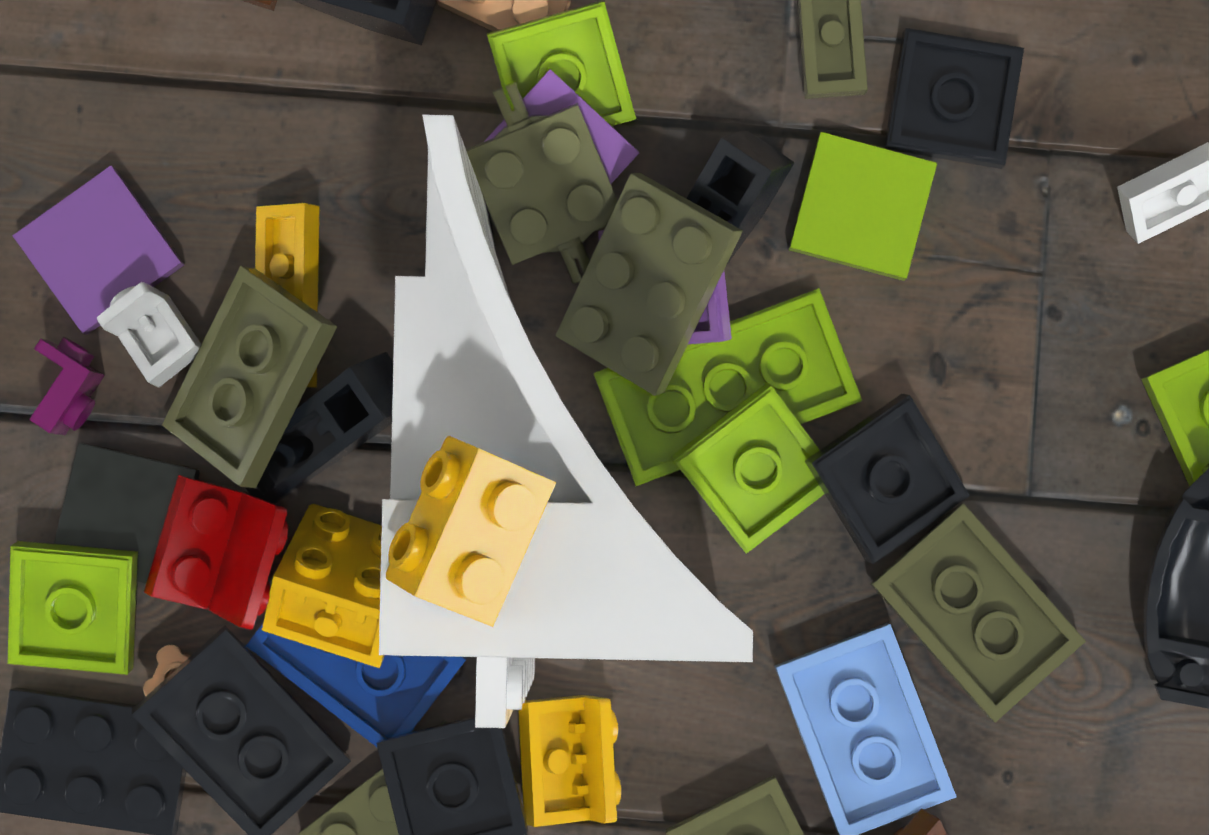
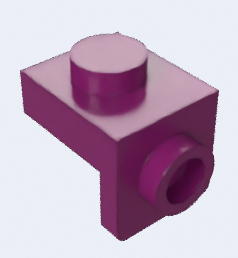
M63 337L60 343L56 344L40 338L34 349L63 369L29 420L48 433L66 435L70 428L74 431L79 429L91 414L95 406V400L90 397L105 375L90 366L95 356L70 339Z

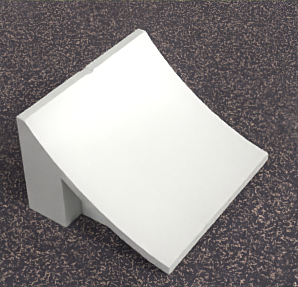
M422 115L428 144L425 277L395 276L390 499H382L379 655L477 657L476 728H506L513 710H522L525 697H527L532 681H534L535 658L753 662V630L715 598L673 554L635 509L596 456L564 406L535 354L511 301L497 258L487 205L454 116ZM447 436L466 442L556 482L493 627L415 597L388 581L385 577L389 567L388 554L391 542L399 528L408 523L422 492L420 481L424 467L429 458L441 449Z

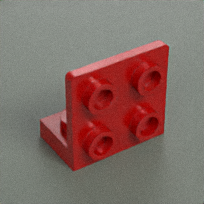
M178 475L144 593L151 597L209 610L238 627L252 630L257 616H260L265 611L269 602L271 587L268 577L274 557L281 553L287 540L288 523L285 520L287 508L242 491Z

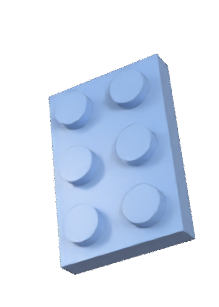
M885 623L774 666L838 835H859L919 812L921 808L927 809L956 798L955 791L891 624Z

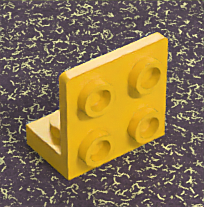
M316 504L309 505L273 575L262 631L380 668L385 655H379L382 525L345 514L337 509L326 508Z

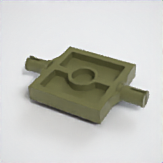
M517 82L506 85L514 109H511L502 87L492 92L507 126L494 138L468 148L466 151L485 203L512 265L540 253L560 251L571 276L572 283H579L582 275L575 258L579 260L584 273L590 262L582 242L594 231L607 225L618 200L578 103L549 115L529 116L518 90Z

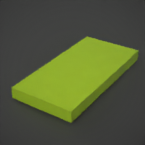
M819 288L731 321V340L687 345L665 392L654 396L609 368L593 373L635 486L679 471L680 468L671 456L766 383L773 387L800 424L862 401Z

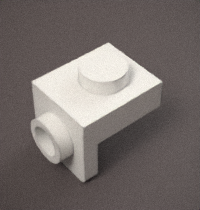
M145 282L119 292L111 300L110 307L97 317V321L104 330L118 336L147 382L156 387L162 386L191 363L202 345L171 298Z

